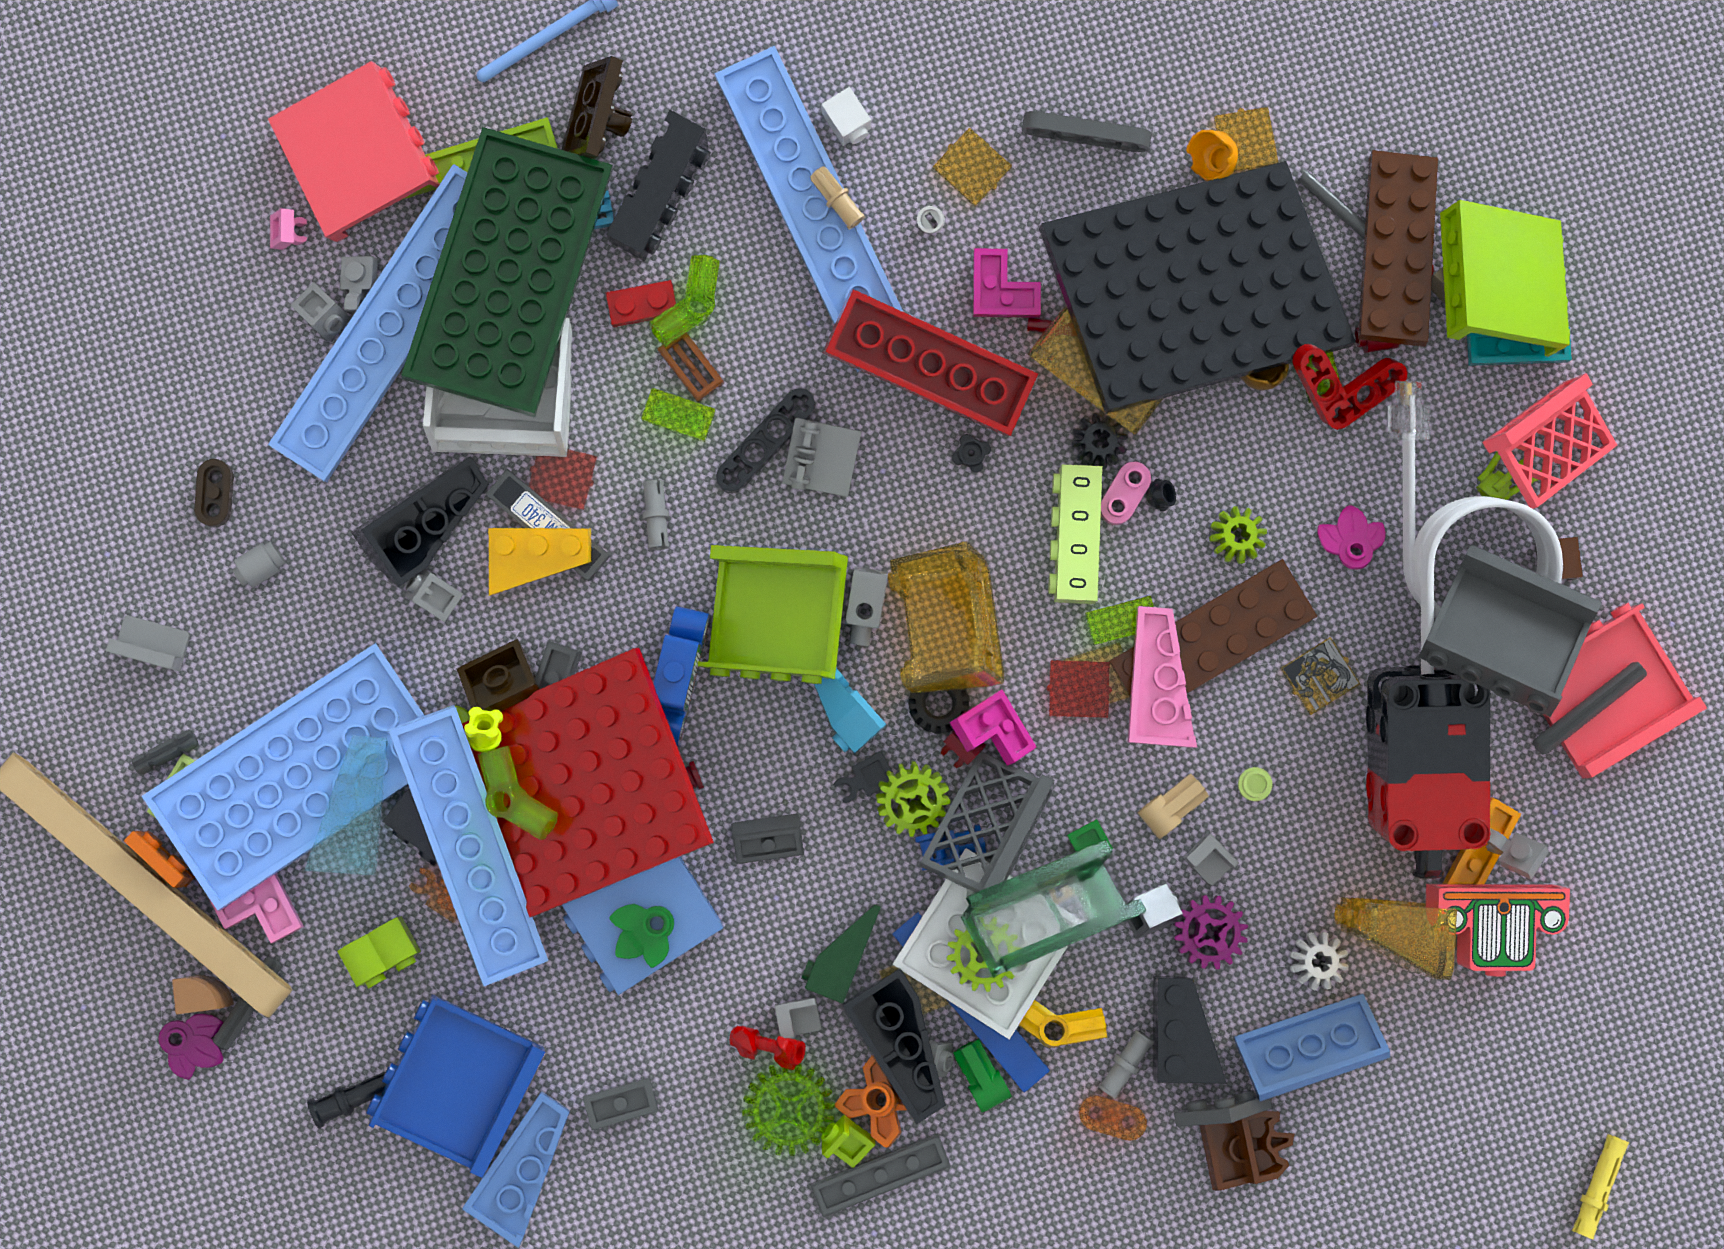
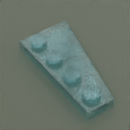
M352 735L304 871L376 876L388 738Z

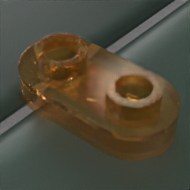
M1088 1096L1082 1100L1078 1108L1079 1119L1086 1128L1123 1140L1132 1141L1140 1138L1147 1127L1146 1117L1139 1108L1103 1096ZM1093 1106H1098L1101 1109V1115L1093 1119L1089 1116V1110ZM1125 1116L1133 1117L1134 1124L1132 1127H1123L1122 1120Z

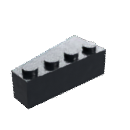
M669 110L664 120L669 124L664 137L656 136L651 146L652 151L649 156L651 162L649 166L644 165L640 167L635 177L633 189L636 192L634 196L629 193L626 195L606 234L611 244L645 261L648 254L653 255L658 249L662 237L659 236L664 225L670 226L678 212V208L675 207L681 196L687 197L694 184V180L691 179L697 167L702 169L705 166L711 153L708 150L706 129L672 110Z

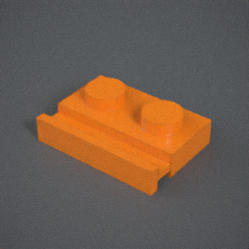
M132 831L124 840L134 852L173 888L187 887L194 880L195 876L187 870V865L176 855L170 854L162 846L161 840L150 831Z

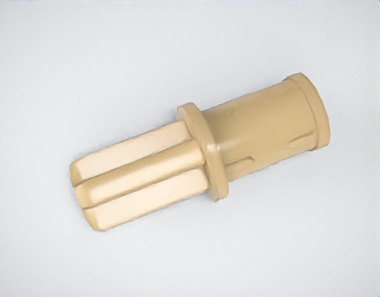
M822 166L814 171L810 179L827 200L826 206L828 208L832 207L849 230L857 226L865 218V215L861 213L848 196L849 190L847 188L843 189L826 167Z

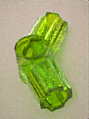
M703 254L692 255L684 299L649 322L652 334L665 348L696 326L703 325L709 320L715 307L714 297L720 260ZM693 301L701 302L705 306L706 312H694L690 303Z
M509 746L478 754L488 791L485 799L488 812L495 817H503L539 840H544L554 829L558 821V813L527 795L526 791L519 786ZM505 793L509 795L511 801L508 809L503 803Z

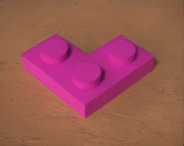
M974 248L973 317L1040 318L1041 282H1007L1008 249Z
M1002 689L949 722L967 752L991 738L1007 766L1015 763L1037 748Z

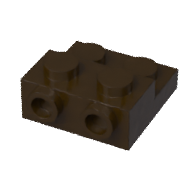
M518 639L456 668L471 708L480 707L486 711L499 710L501 712L529 698L535 691L539 690L535 679L536 675L528 655Z

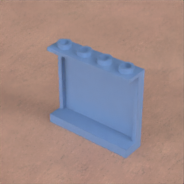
M681 857L562 905L567 915L563 916L565 923L573 934L576 932L580 933L585 941V944L581 946L585 955L591 963L598 962L603 970V973L599 975L603 984L609 992L615 990L618 995L725 927ZM637 904L645 909L653 906H662L671 912L674 918V929L668 936L669 952L665 960L656 967L650 968L643 955L632 959H623L615 956L616 944L623 930L615 926L609 917L617 909L625 905ZM658 916L651 920V926L655 930H660L664 925L662 918Z

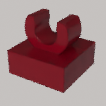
M953 731L943 741L946 745L942 748L941 754L944 756L948 751H954L959 756V759L953 766L959 768L964 763L969 765L985 748L986 744L983 742L967 752L957 734Z

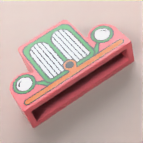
M1426 884L1425 913L1428 923L1435 929L1445 933L1457 934V963L1473 971H1485V975L1506 976V971H1532L1535 968L1536 930L1554 935L1562 932L1568 925L1570 888L1556 884Z

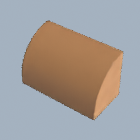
M194 975L172 979L176 1014L215 1010L234 1005L228 988L214 977Z

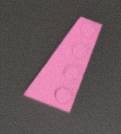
M1138 606L1127 743L1197 748L1191 721L1190 704H1188L1185 687L1186 681L1180 659V648L1173 609Z

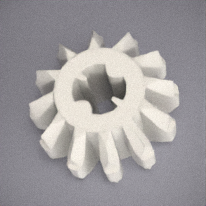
M1321 932L1318 940L1314 933H1307L1308 945L1298 939L1295 944L1302 951L1300 953L1290 952L1289 956L1291 958L1299 959V963L1290 966V970L1292 972L1302 971L1297 981L1303 984L1309 980L1310 989L1317 990L1320 982L1324 989H1331L1330 977L1340 983L1343 978L1336 971L1338 969L1348 970L1349 966L1347 964L1339 962V959L1346 957L1348 952L1346 950L1335 951L1341 941L1338 938H1334L1328 943L1329 935L1326 932ZM1316 953L1326 958V962L1321 963L1324 966L1322 969L1312 965V959H1317L1314 956Z

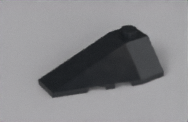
M469 456L378 513L351 533L369 560L391 582L400 587L428 567L434 555L443 543H446L452 535V531L463 516L467 515L489 483L472 457Z

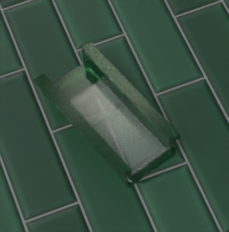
M1107 840L967 896L966 900L969 906L960 918L993 978L1003 972L1010 971L1120 923L1127 922L1147 911L1141 899L1126 904L1103 864L1113 852Z

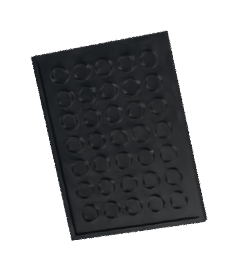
M1287 161L1044 222L1039 227L1105 414L1293 363L1295 351L1304 344H1312L1327 354L1352 347L1356 342Z

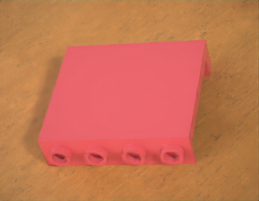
M372 61L268 118L325 237L335 242L348 237L347 229L430 184L437 188L440 185L435 176L439 174L438 168L430 156H425L421 147L424 144V140L415 126L411 127L406 117L410 115L409 109L401 97H396L392 89L395 86V81L386 67L381 68Z
M1625 603L1610 612L1613 617L1612 619L1603 624L1599 619L1591 624L1561 694V701L1551 717L1544 715L1551 727L1631 663L1639 662L1646 670L1647 676L1561 743L1582 779L1596 776L1707 709L1701 697H1692L1641 615L1640 610L1645 608L1643 603L1632 607L1629 603Z

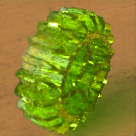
M802 1063L796 1065L795 1072H789V1069L782 1068V1073H778L773 1064L770 1065L769 1072L771 1077L767 1078L763 1072H759L757 1077L762 1085L759 1086L753 1082H750L748 1088L755 1092L756 1095H745L743 1098L744 1102L753 1104V1108H746L742 1111L743 1116L754 1117V1120L745 1124L746 1129L750 1130L755 1127L759 1129L752 1139L756 1142L764 1135L767 1139L764 1142L763 1149L768 1150L772 1142L777 1144L776 1155L779 1156L782 1154L783 1145L789 1146L790 1156H795V1145L800 1144L804 1153L809 1152L806 1141L810 1139L814 1145H820L821 1141L816 1132L818 1131L821 1134L828 1133L826 1126L822 1125V1122H834V1116L825 1113V1110L835 1108V1102H824V1098L832 1094V1089L826 1088L820 1091L819 1087L825 1082V1078L821 1076L813 1082L811 1077L814 1075L815 1069L812 1067L807 1070L806 1075L800 1074ZM782 1081H795L806 1087L794 1095H788L775 1084ZM767 1091L776 1104V1111L764 1123L760 1112V1102ZM814 1095L818 1105V1113L814 1123L810 1126L803 1116L801 1108L807 1102V1099ZM801 1098L795 1107L796 1117H789L788 1114L787 1117L782 1115L777 1119L783 1109L781 1100H788L790 1103V1100L796 1102ZM783 1123H791L797 1129H800L802 1134L782 1136L772 1130Z

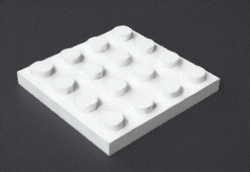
M966 848L959 860L977 855ZM980 862L962 867L967 878L980 883L984 875ZM1010 875L994 906L981 901V895L946 879L892 965L901 968L909 976L1010 1040L1081 926L1082 921ZM978 916H982L984 924L988 925L993 917L996 918V927L999 929L1003 925L1008 924L1009 927L1006 935L1009 937L1016 934L1018 937L1012 943V946L1022 949L1021 953L1014 955V959L1021 963L1020 967L1011 966L1010 971L1015 976L1013 980L1004 976L1002 978L1004 987L1000 989L996 983H991L990 992H986L984 984H979L977 990L972 991V982L970 980L961 985L959 981L963 975L960 972L956 974L950 972L956 966V962L948 961L946 957L955 952L954 949L947 946L948 942H957L959 939L954 934V930L958 929L965 932L964 921L968 920L972 926L977 925ZM979 931L971 934V936L976 940L988 939L993 933ZM1002 941L998 946V956L1006 963L1008 953L1006 945ZM972 943L970 944L978 954L977 962L982 963V961L987 960L989 963L992 962L998 965L990 955L992 950L990 946L987 945L982 949ZM962 945L960 957L963 966L966 967L971 961L970 951ZM991 968L980 969L975 976L989 978L998 973Z

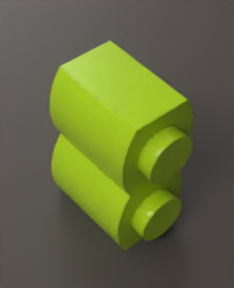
M399 916L349 943L337 952L356 987L366 984L367 988L370 989L386 980L387 978L384 973L396 967L398 972L416 963L417 961L414 956L420 953L421 950L403 917Z

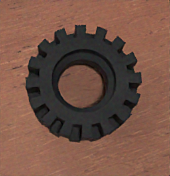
M933 672L921 677L915 683L910 692L908 705L909 713L917 726H920L926 732L934 734L948 733L954 730L949 722L970 708V697L967 693V688L959 681L960 679L946 672ZM943 690L950 695L952 708L949 713L944 716H935L927 710L926 698L932 691Z

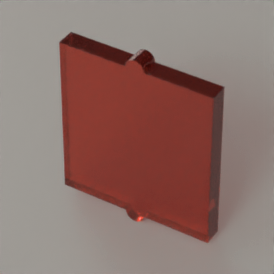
M567 449V457L536 456L534 466L530 467L532 475L529 487L547 502L584 510L589 488L594 485L592 476L597 456Z
M1050 660V682L1046 687V690L1049 692V716L1108 718L1109 693L1112 692V688L1109 687L1110 662Z

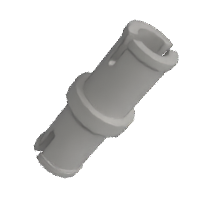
M657 480L645 481L642 485L644 487L646 511L642 515L643 520L647 522L648 550H654V548L655 550H665L670 548L666 521L670 516L669 510L665 509L664 481L659 480L658 483Z
M1135 1030L1134 1035L1120 1055L1116 1054L1114 1057V1065L1098 1087L1111 1097L1117 1099L1131 1075H1136L1140 1070L1137 1066L1154 1041L1142 1032Z

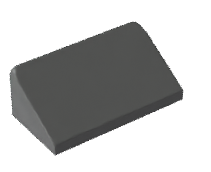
M798 814L740 821L731 824L737 864L804 855Z

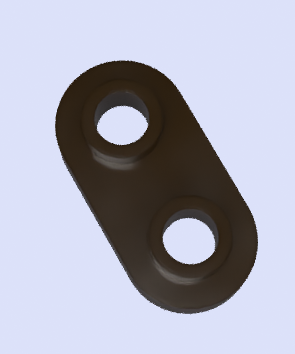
M219 459L206 460L197 471L194 512L196 518L209 527H220L231 516L234 474L231 467ZM221 472V481L213 483V474ZM218 505L220 511L218 515L212 517L209 513L210 508Z

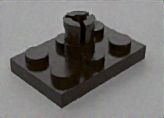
M609 56L583 66L561 150L592 159L598 157L604 149L606 143L605 130L619 137H624L628 133L632 123V113L614 107L612 103L615 91L622 82L623 73L621 72L623 60Z

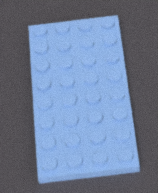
M375 643L144 794L142 798L217 911H220L407 787L408 783L387 729L425 715Z

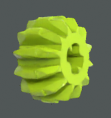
M1234 506L1231 508L1230 515L1225 511L1218 514L1222 523L1216 521L1211 523L1210 527L1219 533L1211 535L1209 541L1220 542V545L1214 549L1215 554H1219L1223 550L1227 551L1224 557L1225 562L1229 563L1233 559L1234 554H1236L1238 564L1245 563L1246 555L1252 560L1258 556L1255 548H1265L1266 543L1257 537L1266 535L1267 529H1257L1256 525L1261 523L1263 519L1261 516H1258L1253 521L1249 518L1252 514V509L1250 508L1245 509L1241 516L1239 508ZM1237 528H1240L1242 530L1241 536L1245 540L1242 539L1237 543L1234 541L1235 535L1231 531L1234 532Z

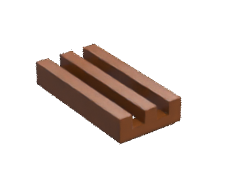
M684 329L657 348L660 355L697 403L701 402L705 396L713 393L717 387L725 384ZM683 340L714 381L708 384L679 346V341ZM671 347L703 387L702 390L698 392L667 350Z

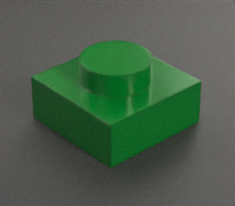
M1097 819L1066 835L1082 865L1113 849Z

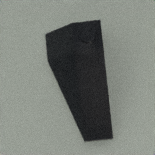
M901 968L868 986L843 1004H840L855 1031L916 1125L946 1106L920 1000Z

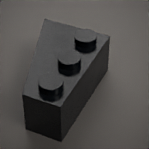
M1153 976V1080L1157 1083L1227 1084L1193 978L1187 976Z

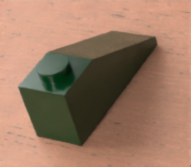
M873 904L817 955L815 962L808 960L801 979L807 981L805 989L839 1003H844L881 906Z

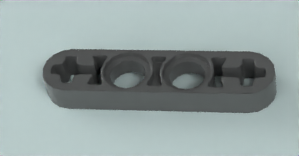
M1037 111L1025 112L1022 124V132L1031 136L1131 152L1149 151L1152 132L1144 128Z

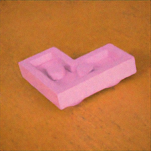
M277 873L220 911H217L211 902L224 929H229L256 914L270 943H275L304 927Z

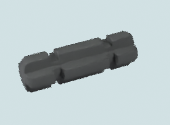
M186 730L177 735V739L171 738L148 750V754L142 753L132 759L133 767L138 774H146L154 769L153 766L159 767L182 755V751L188 752L199 745L198 740L192 731Z

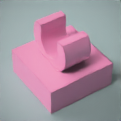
M281 208L270 215V248L283 250L291 244L300 245L306 242L307 237L298 236L294 232V226L303 227L307 224V220L302 217L294 218V210Z

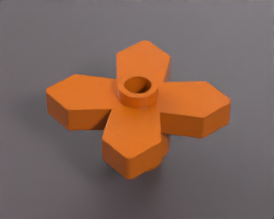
M871 1055L863 1066L867 1086L864 1089H846L835 1103V1107L849 1119L870 1115L871 1137L883 1147L889 1148L902 1133L897 1111H905L906 1108ZM882 1093L886 1095L884 1107L878 1103V1097Z

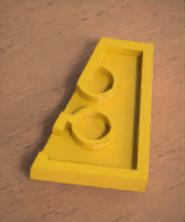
M488 528L489 596L591 562V528Z

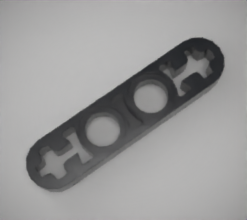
M798 388L789 392L723 462L716 474L717 483L721 490L731 494L741 491L792 437L794 425L780 411L785 409L788 414L794 408L792 400L795 397L798 400L803 399V397L807 398L806 407L808 409L805 412L801 409L797 410L793 415V419L808 420L815 409V401L813 395L808 390ZM781 420L786 424L787 431L785 435L775 438L768 433V425L772 421ZM752 444L760 445L764 450V456L758 462H750L745 457L746 448ZM739 457L742 463L752 470L747 474L743 468L737 475L740 481L737 485L732 482L728 485L724 484L726 480L724 472L727 470L731 473L739 467V463L734 462V460Z

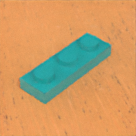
M1477 333L1467 335L1468 366L1568 363L1572 360L1571 339L1569 346L1548 357L1545 356L1544 346Z

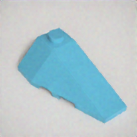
M836 668L835 679L822 678V684H814L830 725L836 732L832 739L844 753L850 749L855 754L882 731L886 723L857 690H852L849 687L850 684Z

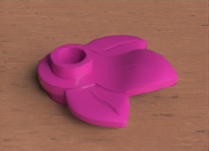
M1348 505L1342 510L1337 525L1320 524L1317 529L1318 538L1325 551L1339 555L1342 564L1354 570L1362 569L1371 562L1373 552L1383 545L1386 537L1385 527L1382 522L1368 524L1363 512L1352 505ZM1358 548L1362 554L1359 556L1353 555L1350 549Z

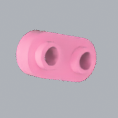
M1129 462L1122 466L1101 500V517L1107 523L1121 525L1127 522L1133 515L1151 483L1150 471L1144 464ZM1130 473H1137L1140 476L1138 484H1133L1129 481ZM1114 501H1119L1123 504L1122 512L1117 513L1113 511L1112 503Z

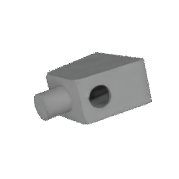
M855 566L845 621L847 624H852L849 643L869 646L872 628L879 629L888 578L887 571ZM861 603H867L871 606L869 615L865 616L859 613Z

